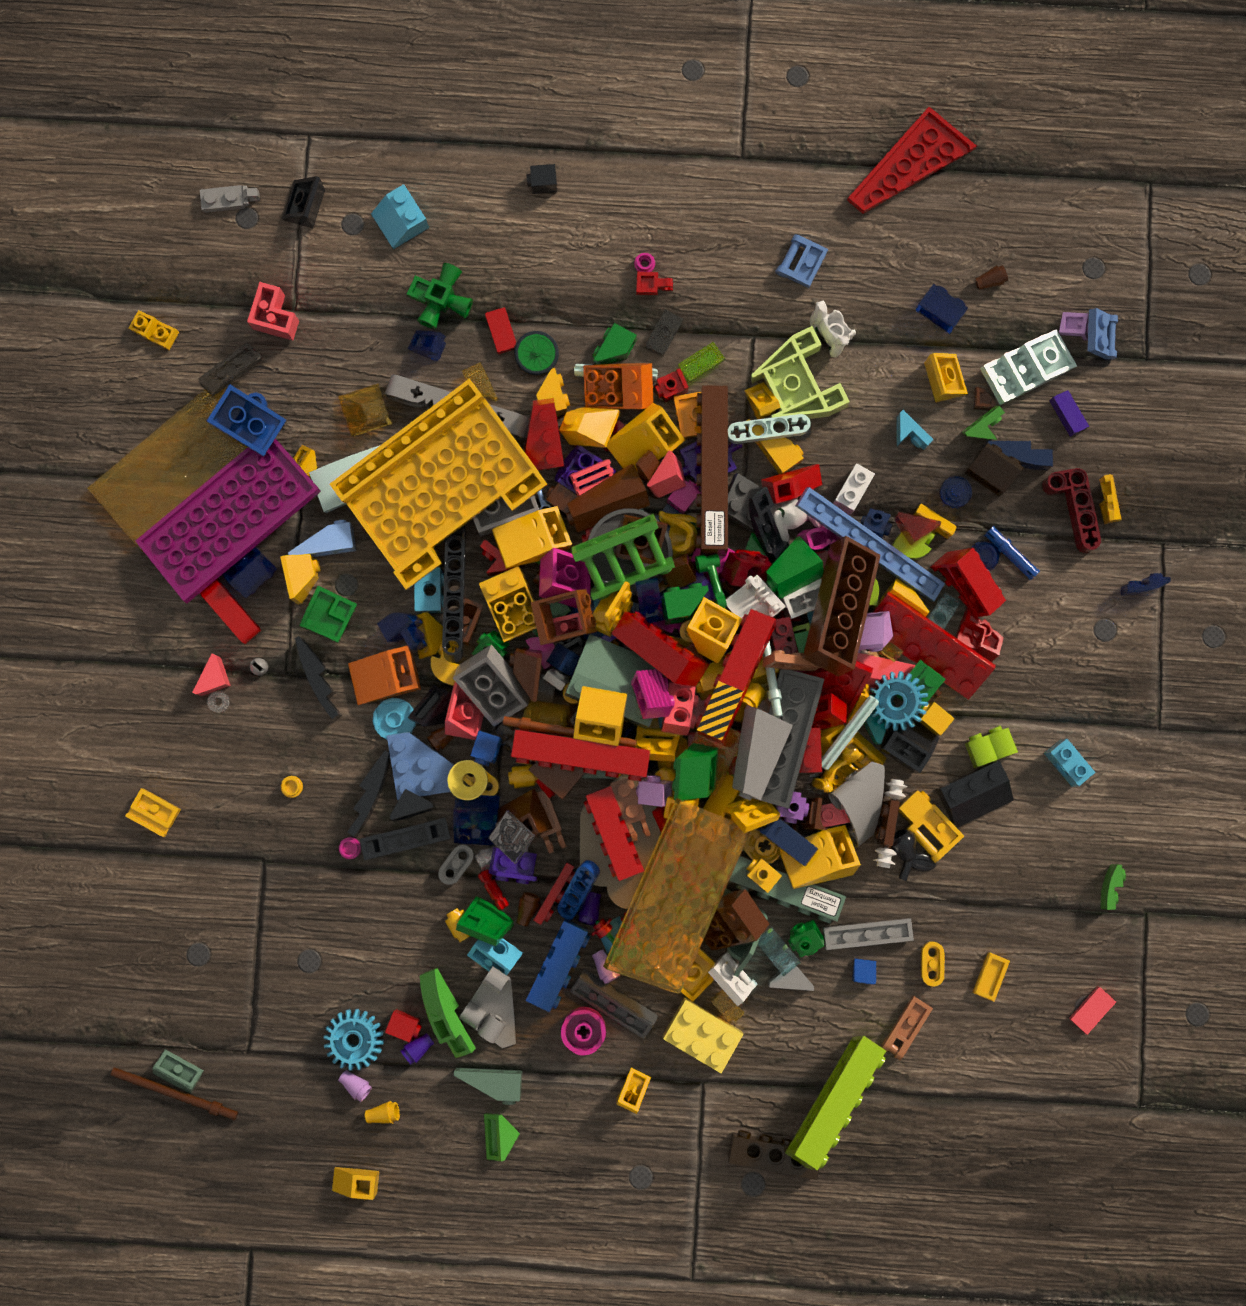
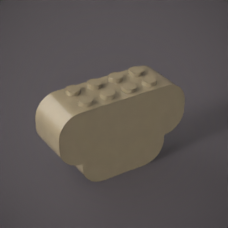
M628 775L619 776L613 782L627 778ZM633 781L635 788L637 789L639 781ZM642 804L651 836L646 837L644 835L640 821L632 823L638 836V841L633 843L644 871L621 881L618 880L617 876L613 877L608 865L612 862L609 855L604 856L600 843H603L601 834L596 835L592 825V822H595L593 813L588 814L584 806L580 815V865L585 860H590L599 867L600 874L594 885L607 886L608 895L617 906L625 909H643L652 905L659 896L661 881H665V868L661 867L660 854L665 851V846L660 845V837L663 836L652 814V811L659 806Z

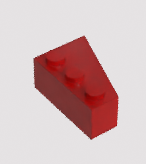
M554 398L532 402L524 452L537 470L564 466Z
M974 548L946 552L931 566L934 571L939 570L947 579L945 583L948 587L952 585L961 594L958 598L976 617L990 616L1006 601L1001 589L996 585L990 571L985 567L980 559V555Z

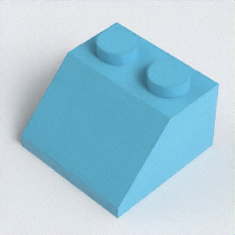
M404 184L385 195L371 213L393 249L429 228L425 216Z

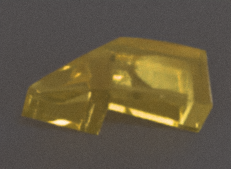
M481 362L462 370L465 380L470 378L484 397L491 398L495 402L498 401Z
M888 642L883 650L877 651V653L885 659L895 662L901 656L903 650Z

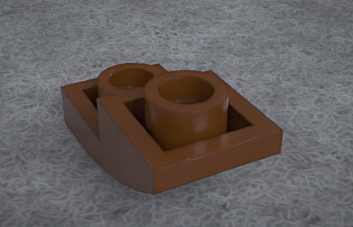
M650 450L640 457L635 464L640 479L648 484L660 465V462ZM648 488L650 496L655 499H658V497H656Z

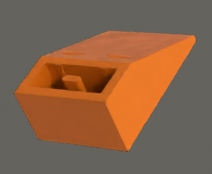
M652 363L583 366L585 407L645 409L653 403Z
M410 646L387 650L348 663L358 705L421 690Z

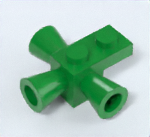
M443 263L439 280L432 278L431 282L415 275L407 296L427 305L417 319L421 325L436 330L440 311L446 313L448 308L464 319L468 316L473 299L454 294L452 286L462 274V271L456 266Z

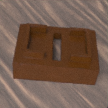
M822 798L806 799V803H809L807 817L804 816L803 820H797L798 830H827L822 825L820 819Z

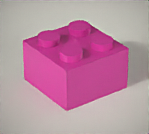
M552 548L540 559L539 597L549 598L586 589L590 596L591 576L584 562L581 560L575 562L571 553ZM575 598L558 602L577 608Z

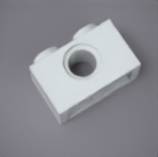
M856 463L833 504L851 515L875 473Z

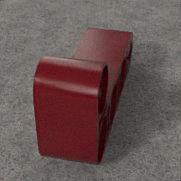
M1075 468L1050 474L1043 480V491L1049 495L1065 493L1077 549L1082 553H1089L1097 549L1101 544V536L1087 473L1083 469ZM1072 475L1079 479V484L1072 482ZM1051 479L1057 481L1058 488H1054L1051 485ZM1076 496L1083 499V505L1076 502ZM1080 517L1087 519V526L1081 524ZM1087 539V541H1091L1092 544L1090 545V543H1086L1085 540Z

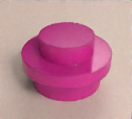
M347 837L341 841L339 852L346 859H354L361 852V844L356 838Z

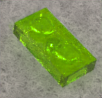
M713 341L680 362L678 367L687 381L691 383L724 362L725 357Z

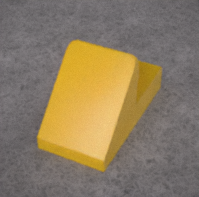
M764 382L744 390L757 419L774 414L780 408L778 399Z

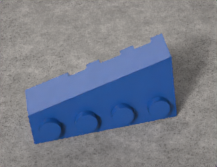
M564 919L526 999L527 1002L548 1012L551 1011L552 1007L557 1008L562 998L558 994L562 987L566 989L571 979L568 973L571 967L576 968L581 958L577 954L581 947H586L590 936L587 935L588 929Z

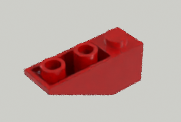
M815 464L761 479L762 488H768L771 499L775 504L795 499L802 495L805 488L815 489L822 485L820 466Z

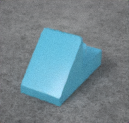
M904 410L899 413L896 418L897 446L910 436L911 442L917 448L921 447L925 450L934 439Z

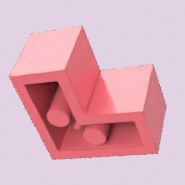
M259 282L247 322L253 330L293 341L299 320L295 313L281 310L285 294L280 287Z

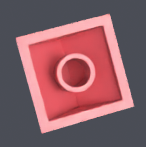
M454 682L445 719V734L476 740L478 731L481 730L484 715L461 687Z

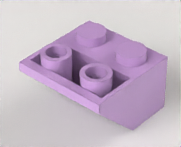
M889 611L867 613L858 653L869 649L870 652L881 651L892 639L893 632Z

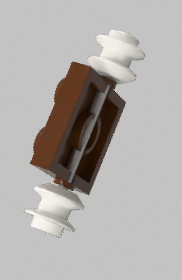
M891 779L890 783L886 782L890 787L889 791L884 792V794L892 799L883 802L879 815L881 818L880 826H876L875 830L877 844L883 845L884 848L879 847L875 849V852L879 855L873 861H877V866L890 868L891 864L895 865L891 858L897 855V853L889 848L893 846L900 804L898 801L906 797L902 790L908 787L903 785L904 781Z

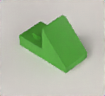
M994 406L964 429L962 434L970 437L997 440L988 425L992 427L1001 421L1002 418L1000 416L1005 412L1000 406Z

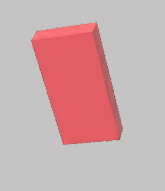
M1097 986L1069 1019L1088 1035L1116 1001L1101 987Z

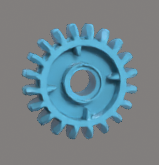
M899 671L897 678L894 672H890V679L886 675H882L883 684L878 680L875 681L879 688H871L870 691L876 693L874 698L879 701V704L876 706L877 711L872 713V717L881 716L877 721L878 724L886 720L885 728L888 729L893 723V730L897 731L899 724L902 730H907V722L910 727H914L913 719L918 722L922 721L918 713L926 714L927 711L921 709V706H928L929 703L922 702V698L928 697V693H920L925 686H916L920 681L918 678L911 682L912 674L908 673L904 679V673ZM896 695L903 697L904 702L901 707H896L893 704V698Z
M348 1009L345 1013L346 1017L340 1012L337 1014L339 1021L333 1018L330 1021L333 1026L326 1027V1030L331 1034L324 1035L325 1040H330L329 1043L324 1045V1048L331 1047V1051L327 1053V1056L330 1057L333 1054L336 1056L332 1061L334 1064L341 1060L340 1068H344L346 1063H348V1070H353L354 1064H356L358 1070H361L362 1062L368 1067L371 1064L369 1058L375 1061L377 1059L375 1053L382 1052V1049L377 1045L384 1044L383 1039H378L379 1036L384 1034V1031H376L381 1024L378 1022L373 1025L372 1021L375 1020V1016H371L368 1020L366 1018L368 1011H364L362 1016H360L359 1009H355L354 1015ZM350 1034H355L358 1036V1045H353L350 1043Z

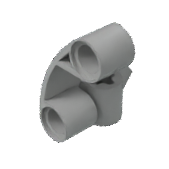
M870 762L865 767L851 773L845 778L846 781L829 794L832 804L839 810L844 809L852 824V827L847 831L855 848L874 835L881 811L885 766L875 762Z
M493 966L459 1019L477 1030V1033L490 1043H496L501 1048L516 1044L513 995L510 977Z

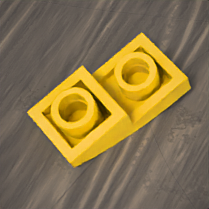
M139 310L128 329L167 350H170L179 334V331Z

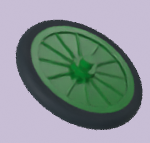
M531 331L521 336L517 341L514 357L517 365L524 372L530 375H543L548 373L557 364L559 349L557 343L549 334L542 331Z

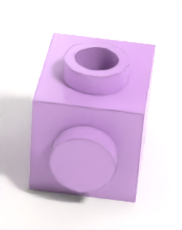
M647 776V779L639 782L636 789L638 804L666 806L667 797H672L673 781L661 780L660 776Z

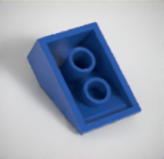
M229 384L207 419V423L262 456L266 454L286 422L285 418Z

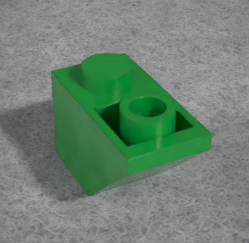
M614 323L612 328L608 327L603 336L605 341L601 347L597 346L593 353L594 365L611 364L627 359L637 341V335Z

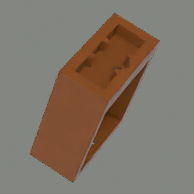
M586 589L574 590L531 602L540 645L552 644L596 632V620L592 615L590 607L591 598ZM575 598L582 630L557 636L550 604Z

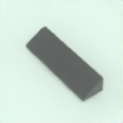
M583 969L570 990L571 993L645 1039L658 1018L657 1014L610 984H604L603 980L600 981L599 977L586 969Z

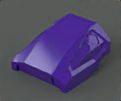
M577 445L564 460V466L558 469L554 481L576 494L569 475L603 460L582 446ZM605 466L576 478L577 482L605 470ZM604 475L584 485L579 486V488L581 489L587 485L608 477V475Z

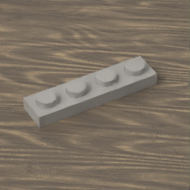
M911 918L823 927L825 950L914 941Z

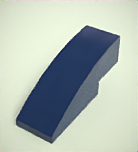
M987 441L983 445V447L987 443L997 445L1002 449V453L1008 457L1016 458L1020 461V465L1027 469L1048 471L1053 467V449H1031V441Z

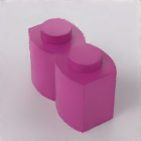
M824 526L804 530L797 535L812 550L830 546V544L841 539Z

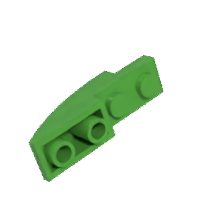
M438 968L421 974L420 987L425 1010L439 1043L447 1042L455 1058L472 1053L476 1048L454 1011L459 1005Z

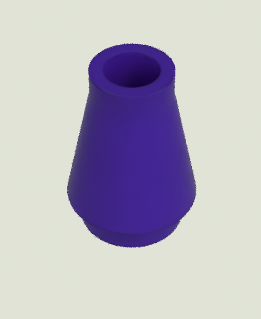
M594 892L588 894L578 913L579 922L594 926L596 921H599L600 894Z
M426 1033L403 1045L404 1048L400 1052L409 1064L412 1065L422 1058L434 1042Z

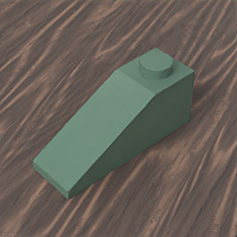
M456 1068L454 1070L455 1077L495 1100L502 1101V1104L514 1105L516 1101L520 1102L522 1071Z

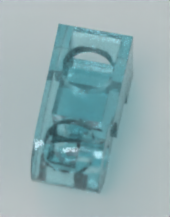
M945 592L927 618L942 629H945L960 602Z

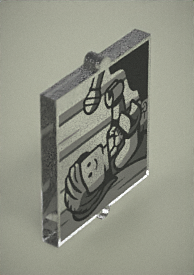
M506 811L501 820L496 823V827L489 836V839L516 864L522 855L528 851V846L535 835L510 811Z

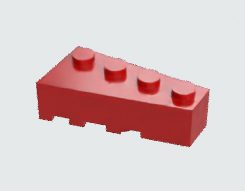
M637 611L634 613L624 612L612 632L613 636L675 684L697 686L710 665L686 649L674 638L662 632L660 627L647 622L646 617Z
M609 786L586 795L587 801H584V805L588 814L593 813L595 822H592L596 835L601 834L603 843H600L604 856L609 855L612 863L608 866L612 876H617L618 880L621 881L643 872L642 863L625 820L622 818V813L612 787Z

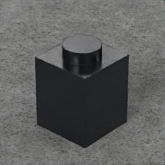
M555 164L530 166V174L526 175L527 187H532V194L556 193Z

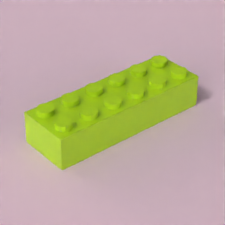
M865 1036L852 1037L785 1154L808 1169L818 1170L819 1167L822 1169L829 1158L827 1153L831 1147L834 1148L839 1142L840 1136L838 1134L842 1127L846 1128L851 1121L852 1116H850L853 1108H857L862 1102L863 1096L861 1094L865 1088L868 1089L874 1080L872 1075L876 1068L880 1069L883 1065L885 1049Z

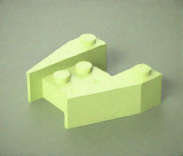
M813 326L792 335L751 375L752 383L764 378L769 390L779 401L780 412L771 415V418L804 414L809 419L829 417L848 408L850 401L841 383L821 392L805 361V358L819 352L822 345Z

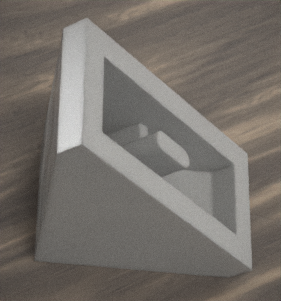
M793 961L786 964L768 980L770 988L814 991L813 984Z

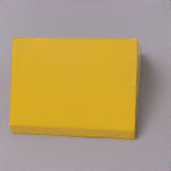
M946 353L930 354L924 365L935 402L968 394L957 355Z

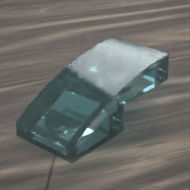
M772 927L761 935L757 945L783 976L801 963Z

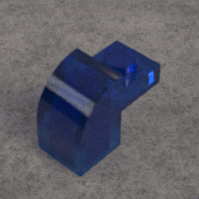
M392 613L377 623L387 642H399L404 638L410 650H422L428 646L424 640L423 632L417 628L423 624V621L414 614Z

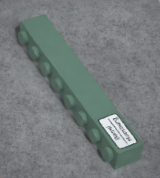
M734 854L724 875L700 862L706 877L708 873L716 875L715 880L728 884V881L737 883L735 888L740 890L746 889L747 892L749 888L757 891L756 896L769 900L770 896L778 899L777 904L788 908L790 904L798 907V912L809 916L811 912L819 915V920L831 923V920L838 921L846 896L814 884L793 889L788 874L778 870L776 871L782 877L767 893L746 876L748 873L746 868L751 863V860Z

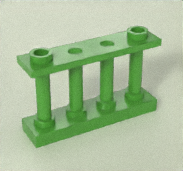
M654 514L572 547V555L575 562L581 560L585 563L595 585L591 589L593 600H602L609 597L611 593L620 590L625 581L633 585L657 574H667L675 567L672 556L664 558L654 532L658 529V524ZM641 535L646 536L656 559V563L644 567L633 542L634 538ZM621 543L626 546L636 571L626 575L623 574L613 552L614 546ZM599 552L605 553L616 578L607 583H603L592 559L593 555Z

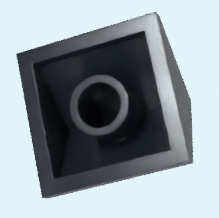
M315 176L293 181L281 219L313 229L325 193V188L319 177Z

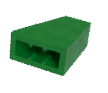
M799 536L766 571L768 580L766 585L779 599H782L822 578L824 573L823 561Z

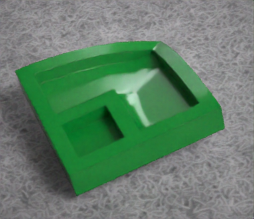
M317 586L299 626L339 644L357 604Z
M476 896L458 921L456 930L496 947L504 935L513 928L514 921L503 911L498 910L493 904Z

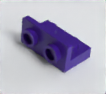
M493 847L489 873L495 875V879L508 882L509 878H515L516 882L521 884L537 881V877L533 876L537 854L522 851L517 860L513 862L500 848Z

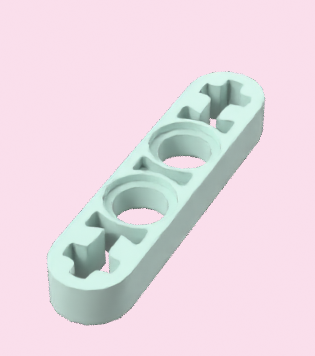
M804 414L735 422L728 428V440L733 444L801 436L808 432L811 422ZM798 420L806 424L803 430H800L799 426H794L791 428V432H789L788 421H791L790 425L797 424ZM781 422L785 426V431L777 433L774 431L773 425ZM760 425L763 427L764 433L756 436L752 432V427ZM748 426L749 437H746V433H741L739 438L731 435L734 428H737L738 432H743L746 430L745 427Z

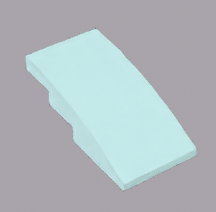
M1056 329L1025 343L1018 349L1004 354L997 360L983 365L980 370L997 401L1002 405L1077 367Z
M379 446L353 454L309 472L312 481L321 490L318 498L324 512L328 513L347 505L340 500L329 484Z

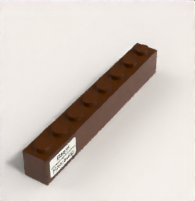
M702 385L701 393H697V406H701V413H697V426H701V433H697L696 445L700 446V453H697L696 466H700V474L697 473L696 487H700V494L696 495V507H700V515H696V528H700V535H696V548L700 549V555L710 556L718 554V556H727L728 386Z

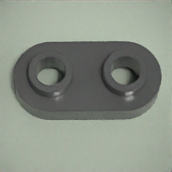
M459 845L454 848L439 869L438 876L441 882L447 885L458 882L474 859L472 848L468 845ZM462 851L467 853V858L465 860H462L459 857V854ZM449 869H452L454 871V876L452 878H449L446 875V872Z

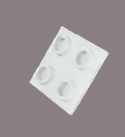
M758 575L754 578L749 576L745 580L746 584L726 599L727 607L730 611L743 618L744 614L748 615L750 609L774 617L786 607Z

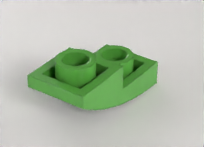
M1111 864L1106 873L1101 891V909L1116 910L1118 893L1115 891V887H1123V882L1126 880L1125 870L1122 869L1120 864Z

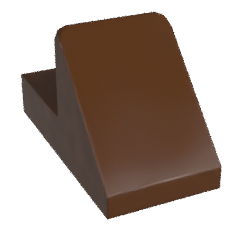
M466 598L464 602V645L468 646L473 632L477 630L483 604ZM452 626L449 631L455 632L459 628Z

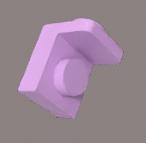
M1063 312L1059 330L1060 335L1082 336L1083 340H1088L1089 314Z

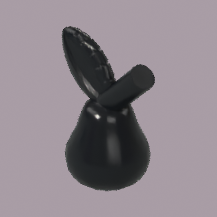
M908 829L895 832L893 846L890 848L904 861L899 875V879L907 881L911 867L922 872L930 871L936 867V863H934L929 855L917 853L916 836Z

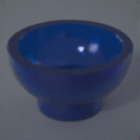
M981 541L971 547L980 555L981 561L989 571L997 566L1000 554L994 544Z

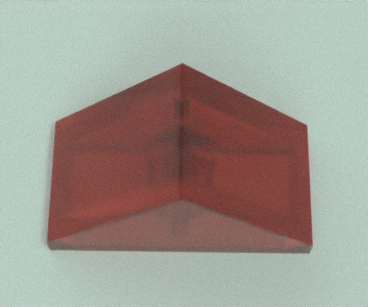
M898 512L894 518L895 523L910 545L918 542L941 526V521Z

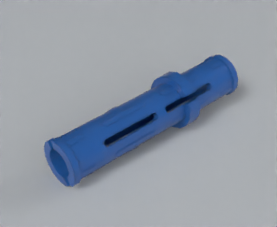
M992 526L984 534L997 547V551L999 553L1002 552L1029 580H1032L1040 572L1011 544L1012 541L1009 538L1006 539L995 526Z

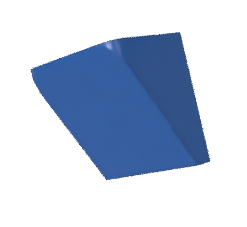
M854 958L852 981L876 985V961Z

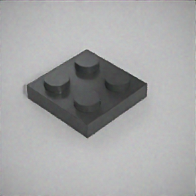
M737 473L733 475L728 487V518L747 530L754 532L749 515V498L762 488Z

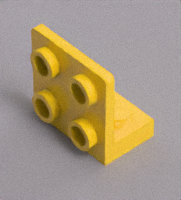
M625 581L619 592L615 591L609 597L599 602L592 614L596 620V631L611 637L624 612H630L633 602L629 582Z

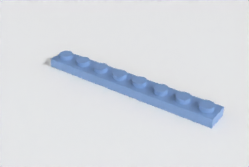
M810 487L805 488L795 505L798 509L838 537L848 536L880 554L879 566L929 601H935L945 584L943 581Z

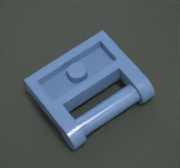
M794 234L791 239L792 244L782 264L777 267L775 272L781 277L788 278L810 288L828 249L800 235ZM799 247H804L805 250L795 270H790L789 267Z
M1097 308L1089 310L1088 352L1104 359L1117 358V351L1115 350L1117 315H1110Z

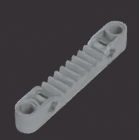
M392 374L384 396L415 408L427 406L429 409L451 392ZM421 392L422 396L414 397V394L418 395ZM490 405L498 417H502L504 425L516 440L526 441L530 418Z

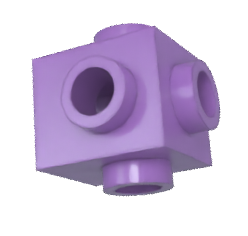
M794 792L791 804L793 803L795 806L794 811H791L790 808L776 805L775 808L779 811L780 817H784L783 822L796 824L797 820H803L804 816L807 817L809 803H806V798H802L799 792Z

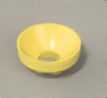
M464 760L456 763L451 768L447 782L454 796L462 800H473L482 795L486 790L488 777L482 765L473 760ZM468 773L473 774L476 779L475 784L471 787L463 783V777Z

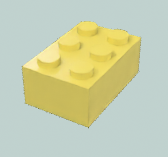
M684 997L665 1030L663 1039L722 1073L740 1042L743 1032Z

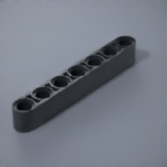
M465 525L445 539L442 647L444 658L452 663L460 661L463 657L466 559ZM454 546L460 547V549L457 551L451 550V548ZM453 566L460 567L457 571L450 570ZM452 586L459 587L457 591L449 590ZM452 606L459 607L457 611L449 610ZM452 626H456L459 628L455 632H450L448 630ZM450 647L458 648L454 653L447 651Z

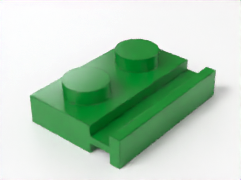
M921 659L910 672L912 674L911 682L918 678L920 681L916 686H925L920 693H928V697L922 698V702H928L946 680ZM896 695L897 698L904 702L901 695Z

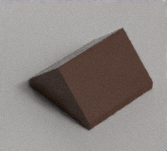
M624 515L618 528L641 518ZM657 521L658 529L655 530L654 534L660 548H662L668 524ZM641 535L634 538L633 542L642 563H656L646 536ZM621 543L615 546L614 554L617 558L631 560L625 545Z

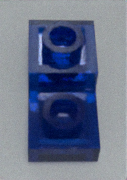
M1152 573L1149 577L1142 579V581H1128V584L1121 587V595H1137L1155 590L1171 582V577H1163L1161 573Z

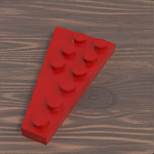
M928 107L854 190L847 201L864 214L976 149L977 145L932 108Z

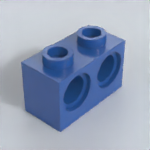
M478 731L470 756L475 758L474 762L488 767L490 763L495 764L503 739Z

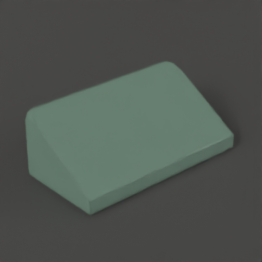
M166 1049L154 1065L152 1071L154 1075L189 1094L193 1092L204 1070Z

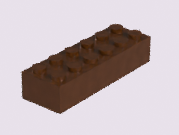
M844 536L830 544L803 658L838 677L855 669L881 556L848 536Z

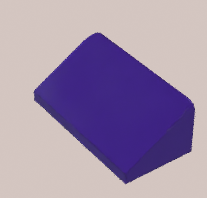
M1068 390L1049 400L1070 437L1089 427Z

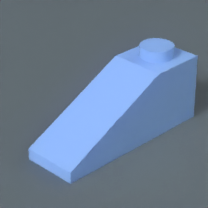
M347 520L334 521L333 525L326 526L288 552V555L311 554L313 557L356 551L353 525L347 522Z

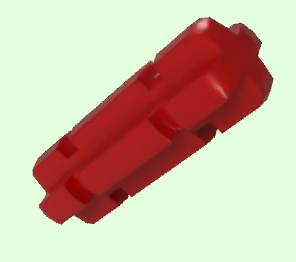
M489 870L479 873V879L482 883L484 882V887L492 900H495L498 910L506 908L509 903L505 897L503 898V893L495 880H492Z

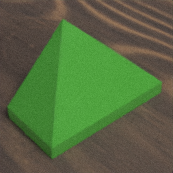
M486 1113L484 1114L487 1159L505 1161L520 1133L502 1115Z

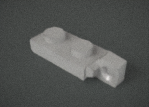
M242 185L201 189V210L207 213L244 209L245 206L249 205V202L260 201V193L257 188H248Z

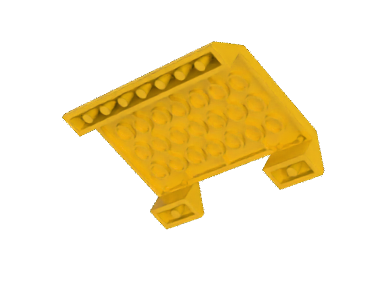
M469 378L329 485L340 500L351 509L395 570L393 572L407 590L442 564L434 550L436 545L502 497L513 511L548 484Z

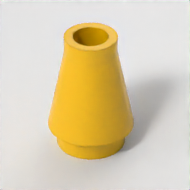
M391 1101L365 1111V1120L368 1124H393L400 1117L398 1104Z

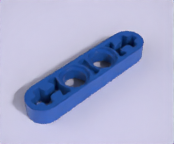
M585 860L580 865L557 907L559 914L567 920H572L580 911L600 874L599 867L593 861Z

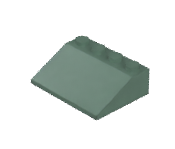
M589 634L565 696L579 701L583 686L626 693L627 700L624 720L647 729L653 718L642 719L631 681L636 671L654 670L656 668L635 652Z

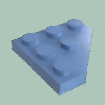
M411 732L387 735L397 800L400 799L405 789L420 797L451 792L447 780L449 771L455 765L454 763H451L429 745L416 738Z

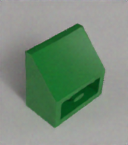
M702 583L689 585L688 589L680 590V587L666 589L667 592L663 593L661 597L665 625L687 621L708 592V585L702 586Z
M693 743L676 757L673 766L674 770H676V776L672 784L674 800L706 798L715 790L718 748Z

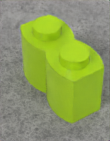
M998 726L990 729V734L982 737L981 733L969 737L970 742L965 743L974 768L1018 752L1009 728L1002 730V727Z

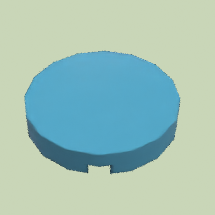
M400 698L384 700L373 713L375 730L385 739H387V735L412 733L416 723L409 720L408 716L414 708Z

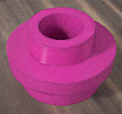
M649 253L639 254L634 261L635 269L638 272H652L655 268L654 257ZM646 261L649 265L647 267H643L641 263Z

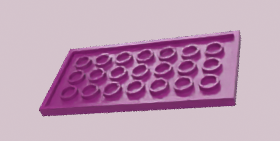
M275 438L264 456L249 447L246 448L135 540V542L180 598L187 604L318 495L321 490Z

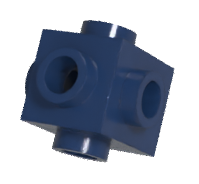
M871 508L868 515H863L861 520L862 525L882 539L885 536L889 537L893 525L889 523L891 514Z

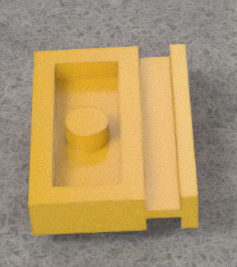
M141 788L125 817L162 837H166L169 828L173 825L181 809Z
M742 799L727 805L725 813L731 815V819L744 833L777 821L780 817L779 811L772 804L756 799H751V801Z

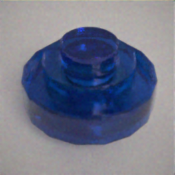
M953 476L943 482L939 494L945 505L951 508L963 507L971 499L972 487L965 478Z

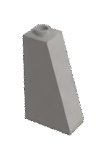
M746 705L732 788L740 791L738 796L751 801L752 797L759 800L762 799L793 725Z

